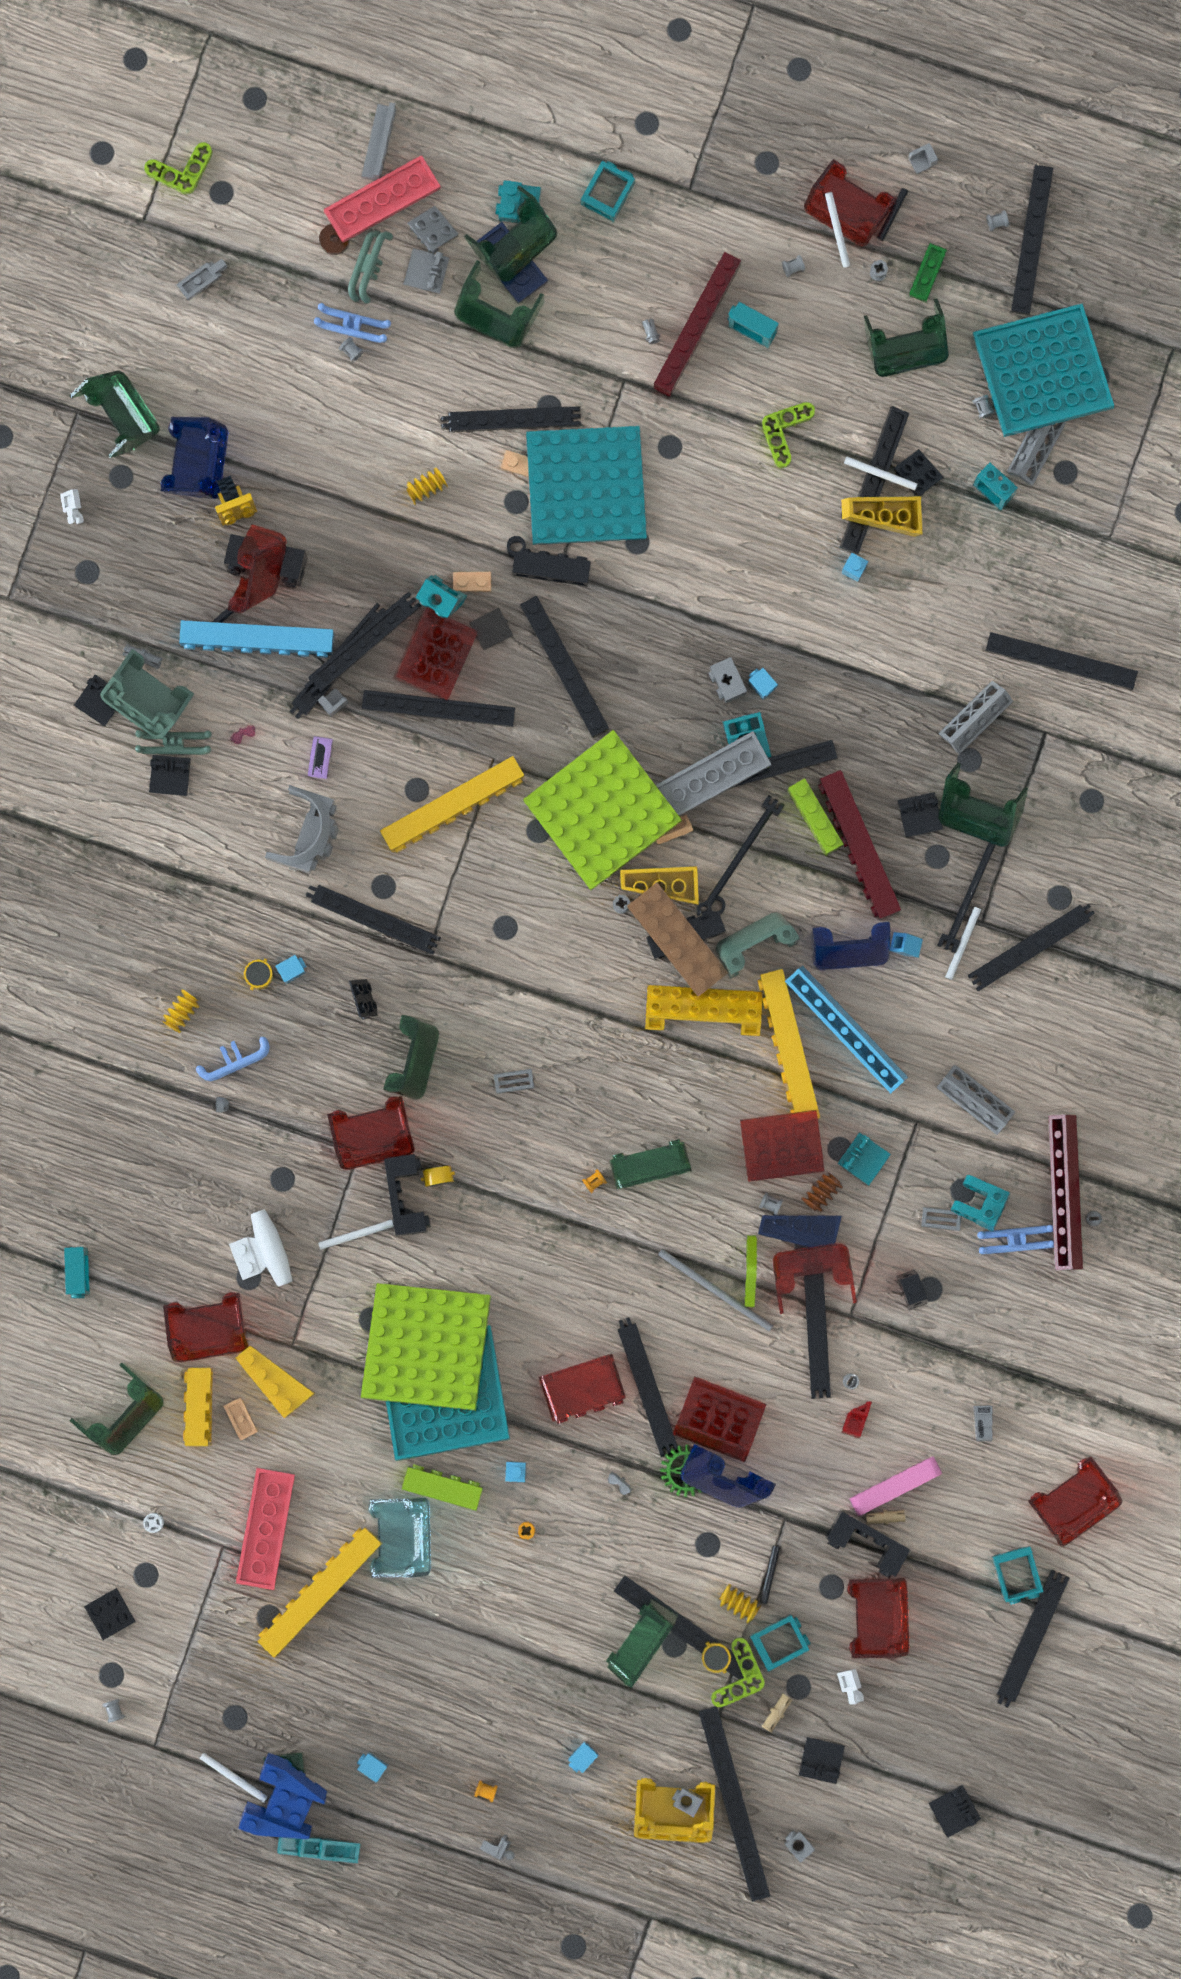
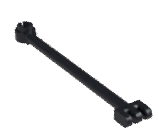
M768 795L761 806L766 809L707 900L697 906V916L702 913L701 907L708 909L707 912H703L701 918L706 919L710 916L712 904L771 815L774 814L778 817L785 806L783 803L779 805L778 809L775 808L778 800L775 799L772 804H769L772 796Z
M999 816L994 820L993 826L995 829L948 935L942 933L937 946L941 947L943 941H947L944 949L948 950L950 944H953L951 952H956L960 940L955 939L998 839L1001 833L1009 826V821L1006 817L1003 820L1004 827L1002 828L998 827L997 823L1002 821L1003 816Z

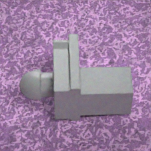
M506 1834L502 1837L498 1846L488 1840H484L480 1848L499 1860H503L504 1857L512 1860L515 1857L514 1852L508 1850L511 1842L508 1841V1835Z

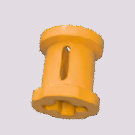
M598 1169L587 1179H582L591 1194L594 1193V1189L607 1183Z
M523 1522L518 1527V1535L522 1539L529 1540L535 1534V1527L530 1522ZM525 1526V1527L527 1528V1527L530 1526V1527H531V1530H530L531 1535H529V1536H528L527 1534L523 1535V1534H522V1531H523V1528H522V1527Z
M479 1780L474 1797L480 1796L489 1799L493 1803L498 1786H491Z

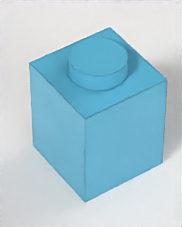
M851 553L842 569V574L858 582L868 565V561Z
M764 668L761 670L756 669L749 675L748 684L762 700L778 687V684Z
M894 932L890 951L903 956L919 958L923 939L906 933Z
M294 955L275 967L285 984L305 974L304 968L307 966L302 957L297 958Z
M507 1461L505 1481L525 1482L526 1462Z
M584 1741L568 1758L570 1761L569 1766L576 1773L578 1771L583 1773L598 1757V1753Z
M370 1752L367 1756L363 1754L357 1762L360 1765L357 1770L376 1783L388 1767V1764Z

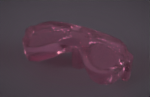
M254 725L243 729L240 728L239 731L232 734L230 737L231 741L235 744H240L243 735L255 736Z

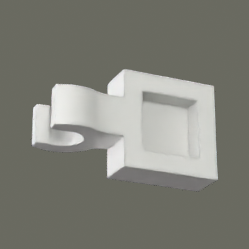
M72 489L60 494L63 513L68 514V523H83V516L78 511L81 508L78 489Z
M852 1669L837 1673L842 1692H847L850 1705L864 1701L863 1694L858 1690L862 1687L857 1670Z

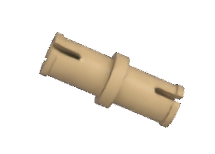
M885 1509L882 1512L865 1513L866 1525L881 1523L888 1525V1523L905 1522V1510L887 1511Z
M782 1693L775 1707L770 1709L771 1713L762 1727L772 1733L779 1720L784 1718L783 1714L793 1700Z

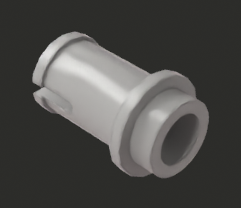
M648 319L644 320L642 325L647 336L646 341L649 344L658 343L660 341V334L657 333L654 319H649L650 322Z

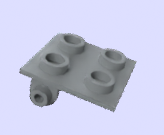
M435 206L407 223L411 227L410 230L418 236L417 239H421V243L425 244L428 252H432V254L439 250L438 247L458 235L457 231Z
M413 249L403 285L440 294L449 257L443 256L444 254L441 252L432 254Z

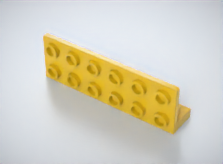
M647 986L645 1029L664 1030L665 1019L740 1023L741 1035L760 1036L762 992L707 989L698 997L690 987Z

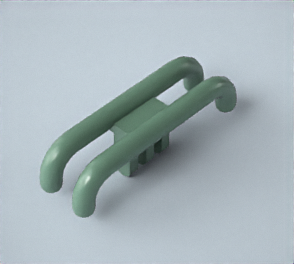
M372 230L366 235L348 285L349 297L354 302H358L361 298L364 303H370L371 298L367 295L366 289L370 278L374 280L378 278L374 272L379 273L380 268L376 265L382 266L383 264L378 259V255L385 239H393L392 233ZM373 238H376L372 252L368 254ZM360 273H363V277L359 286V295H357L355 288Z
M137 730L135 732L138 738L156 739L145 731ZM210 731L167 732L162 738L164 747L137 745L135 751L141 754H209L211 752L210 746L184 747V739H209L212 733Z

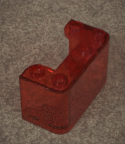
M613 1354L538 1377L552 1422L556 1421L557 1424L569 1421L568 1417L575 1415V1418L587 1415L586 1411L591 1409L594 1412L604 1410V1405L612 1403V1406L624 1403L623 1399L626 1398Z

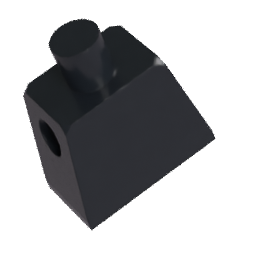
M915 1270L896 1276L908 1310L927 1304V1296L920 1277Z

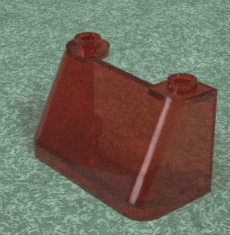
M833 159L812 186L804 208L809 215L833 229L825 193L832 192L843 236L857 245L867 246L897 198L887 192H880L877 197L866 192L845 178L847 174L846 168L843 164Z
M251 524L237 556L238 563L242 567L250 569L249 578L241 577L239 586L234 596L231 597L227 610L243 613L275 595L279 585L280 572L287 544L283 534Z
M402 1096L390 1097L385 1102V1108L351 1117H348L347 1113L341 1110L327 1114L335 1153L341 1169H355L383 1162L386 1158L410 1155L415 1151Z
M239 1292L225 1294L222 1297V1303L189 1309H184L183 1305L177 1302L163 1306L167 1346L172 1360L175 1362H187L239 1353L249 1347Z
M1091 1456L1082 1459L1078 1463V1473L1047 1495L1044 1492H1037L1028 1501L1060 1547L1071 1543L1122 1504V1498L1118 1490Z
M849 1579L847 1592L851 1598L856 1599L857 1637L849 1645L852 1658H898L907 1656L910 1644L906 1579Z

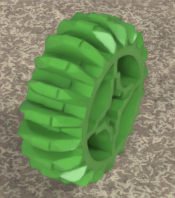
M686 1444L685 1450L682 1451V1447L679 1445V1452L676 1453L672 1448L673 1456L671 1457L666 1454L665 1457L669 1461L661 1462L663 1465H667L666 1469H660L661 1472H666V1475L661 1476V1479L668 1478L669 1481L664 1485L665 1487L670 1484L672 1485L670 1492H673L675 1488L678 1489L677 1496L681 1494V1491H684V1497L688 1496L687 1491H691V1495L695 1496V1489L699 1493L702 1492V1489L699 1487L700 1485H703L705 1488L708 1487L704 1480L711 1481V1477L706 1476V1474L713 1473V1470H707L706 1466H710L712 1463L704 1462L708 1455L701 1457L702 1449L695 1453L696 1446H693L692 1451H689V1445ZM684 1455L682 1466L671 1467L672 1462L678 1456ZM690 1455L695 1456L701 1462L702 1468H694L690 1465ZM686 1460L689 1469L697 1470L687 1476V1481H685L683 1472L676 1471L681 1470L686 1465ZM670 1473L682 1475L683 1487L677 1485L672 1480ZM694 1474H702L698 1483L689 1487L690 1477Z

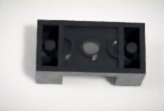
M230 534L224 565L230 574L236 576L246 574L250 553H253V556L258 558L268 556L272 557L271 560L283 561L280 572L282 583H285V586L289 588L301 587L308 559L305 550Z
M415 1154L384 1159L395 1235L400 1237L428 1232L427 1228L431 1227L430 1218L428 1215L425 1216L424 1212L402 1215V1212H405L404 1201L399 1199V1193H402L401 1182L397 1181V1178L419 1175V1171L422 1170L421 1159L417 1158Z
M839 1511L825 1537L829 1540L827 1544L838 1550L840 1547L845 1548L856 1528V1533L866 1539L868 1535L873 1537L875 1544L883 1548L887 1545L876 1566L880 1568L878 1572L890 1578L891 1575L896 1577L911 1549Z

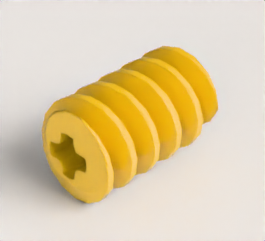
M435 467L434 475L427 471V478L422 474L420 475L421 481L417 478L413 479L414 485L408 481L406 490L413 504L416 505V498L422 502V495L430 498V491L436 495V488L443 491V484L447 487L448 485L440 470Z
M183 989L181 992L184 997L177 996L179 1003H172L175 1009L168 1008L170 1016L164 1014L163 1017L166 1022L162 1021L177 1033L182 1032L179 1026H186L183 1020L190 1021L188 1013L195 1014L192 1007H200L197 1003L199 1000Z
M729 1583L719 1598L721 1600L720 1607L727 1604V1611L734 1608L733 1615L740 1612V1619L742 1620L747 1616L746 1623L749 1624L756 1616L761 1605L757 1607V1600L750 1603V1596L743 1599L744 1592L737 1595L738 1588L735 1587L733 1590H730L731 1584Z

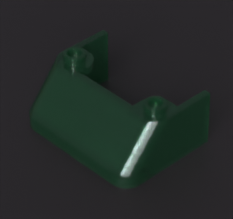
M521 186L517 187L525 200L517 210V215L521 221L495 245L488 240H482L478 243L469 235H464V238L476 255L504 282L514 278L557 237V229L537 199Z
M476 260L461 289L454 309L455 317L460 322L506 346L517 348L523 343L543 306L544 294L540 293L532 309L526 306H518L514 309L512 315H509L478 299L481 294V285L476 281V278L481 270L480 261Z
M934 299L935 315L928 316L922 321V330L887 339L883 330L872 329L868 316H863L866 339L873 367L878 376L886 377L941 364L948 359L949 351L945 317L938 299Z
M117 370L86 378L69 395L70 398L84 396L86 402L92 406L101 405L120 435L115 439L116 448L108 454L109 458L131 452L153 438L160 431L157 421L127 375L122 371Z
M957 762L945 780L939 812L940 822L946 827L1001 847L1007 846L1012 840L1023 814L1028 788L1024 787L1016 800H1008L1004 808L970 796L971 788L969 784L958 779L961 763Z
M680 1139L669 1141L668 1146L624 1156L623 1153L612 1155L613 1159L609 1160L616 1191L684 1173H692L685 1143H680Z
M121 1362L119 1366L133 1377L127 1386V1392L134 1401L109 1429L101 1423L92 1424L87 1428L76 1417L69 1420L91 1441L111 1455L121 1454L164 1405L162 1395L125 1362Z
M654 1598L650 1600L648 1606L646 1604L643 1605L638 1613L641 1617L616 1653L612 1652L606 1660L608 1663L607 1668L629 1688H632L670 1633L678 1617L676 1613Z

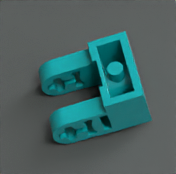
M431 575L425 580L415 598L423 606L435 610L438 616L448 618L460 609L467 595L461 591L451 589L437 575ZM435 594L441 596L442 602L436 600Z
M760 712L722 721L728 745L738 740V737L753 731L767 757H771Z
M966 1175L963 1186L986 1196L981 1210H978L955 1200L950 1210L961 1217L975 1222L976 1225L994 1232L1008 1202L1010 1192L971 1175Z

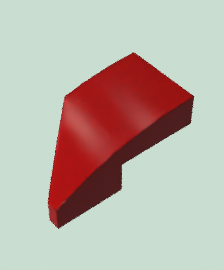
M871 1401L847 1413L842 1433L857 1438L861 1437L872 1404Z

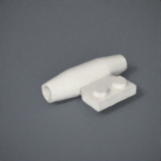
M266 1210L251 1214L255 1238L246 1237L229 1244L242 1280L262 1273L267 1267L278 1287L292 1282L288 1257L278 1231Z

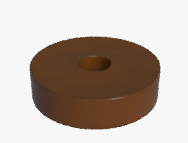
M332 224L325 226L319 235L321 248L330 255L343 253L350 243V239L342 243ZM337 237L338 240L336 242H332L331 238Z

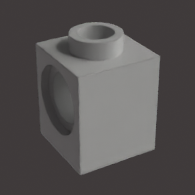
M683 1786L681 1790H676L672 1798L675 1801L673 1806L694 1817L703 1801V1797ZM689 1796L692 1799V1803L686 1806L682 1804L681 1798Z
M793 1830L785 1837L787 1840L784 1842L786 1847L800 1863L815 1851V1848L800 1830L797 1832ZM796 1840H802L804 1846L802 1849L796 1850L793 1848V1843Z

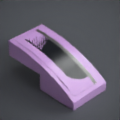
M313 737L308 776L327 779L332 738Z

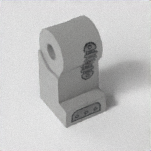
M973 1406L976 1442L992 1441V1406Z

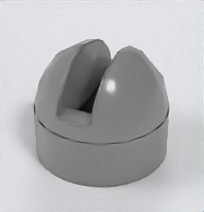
M216 1097V1112L222 1113L229 1109L228 1105L230 1103L226 1098Z
M1091 1211L1086 1216L1087 1224L1092 1227L1098 1226L1102 1221L1101 1214L1097 1211ZM1089 1217H1099V1220L1090 1221Z
M852 1373L846 1374L843 1378V1384L848 1389H855L859 1385V1378ZM852 1376L853 1378L851 1379V1381H850L849 1384L847 1385L846 1383L848 1382V1380H849L850 1377Z

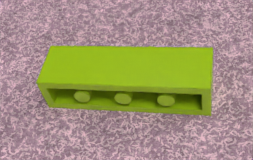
M804 778L790 786L787 791L825 856L840 849L843 846V842L806 779Z
M416 1464L407 1468L402 1490L477 1510L483 1487H479V1482L469 1480L468 1483L461 1481V1477L450 1475V1478L442 1476L443 1472L433 1469L431 1473L423 1471L424 1467Z

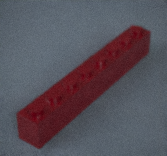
M726 252L723 253L654 382L655 390L671 397L741 266L740 259Z
M839 770L820 778V784L817 785L821 795L825 794L827 802H825L828 812H832L835 817L833 819L836 830L840 829L842 837L840 839L843 842L844 848L848 847L850 852L848 854L851 865L855 864L857 872H855L859 883L863 882L865 887L863 893L866 900L870 899L872 903L870 909L874 918L878 917L880 921L901 911L900 905L842 771Z
M1077 1115L1049 1116L1055 1270H1083Z

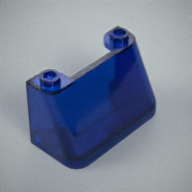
M171 417L168 430L171 436L176 439L172 474L165 475L161 480V491L167 494L217 499L219 497L218 493H220L217 481L222 479L228 440L227 427L210 417Z
M890 922L876 923L871 929L869 939L833 942V935L829 929L824 927L812 928L811 945L814 966L819 970L885 964L890 956Z
M694 1444L681 1471V1478L686 1484L736 1508H743L769 1497L776 1485L751 1471L747 1477L738 1476L736 1481L723 1476L724 1460Z

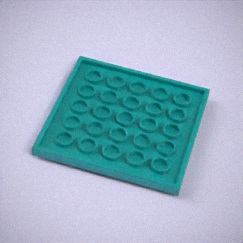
M1083 303L973 332L975 345L1004 437L1114 409L1113 399Z
M640 426L526 432L533 545L647 539Z
M487 1325L476 1411L386 1401L395 1461L510 1440L491 1325Z

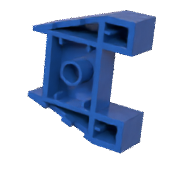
M268 1753L262 1766L259 1780L274 1785L275 1788L266 1808L247 1801L238 1829L256 1836L309 1839L312 1826L304 1823V1820L313 1801L321 1804L325 1803L327 1791L318 1783L308 1779L301 1770L298 1771L287 1759Z

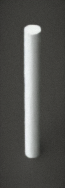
M828 192L825 193L842 265L843 267H848L850 262L833 193Z
M850 457L845 459L844 464L914 491L917 488L918 483Z
M977 907L973 908L945 976L949 980H952L981 912V909Z
M392 1220L318 1242L320 1250L392 1228L394 1224Z
M203 1753L200 1757L203 1762L263 1803L267 1799V1795L206 1753Z

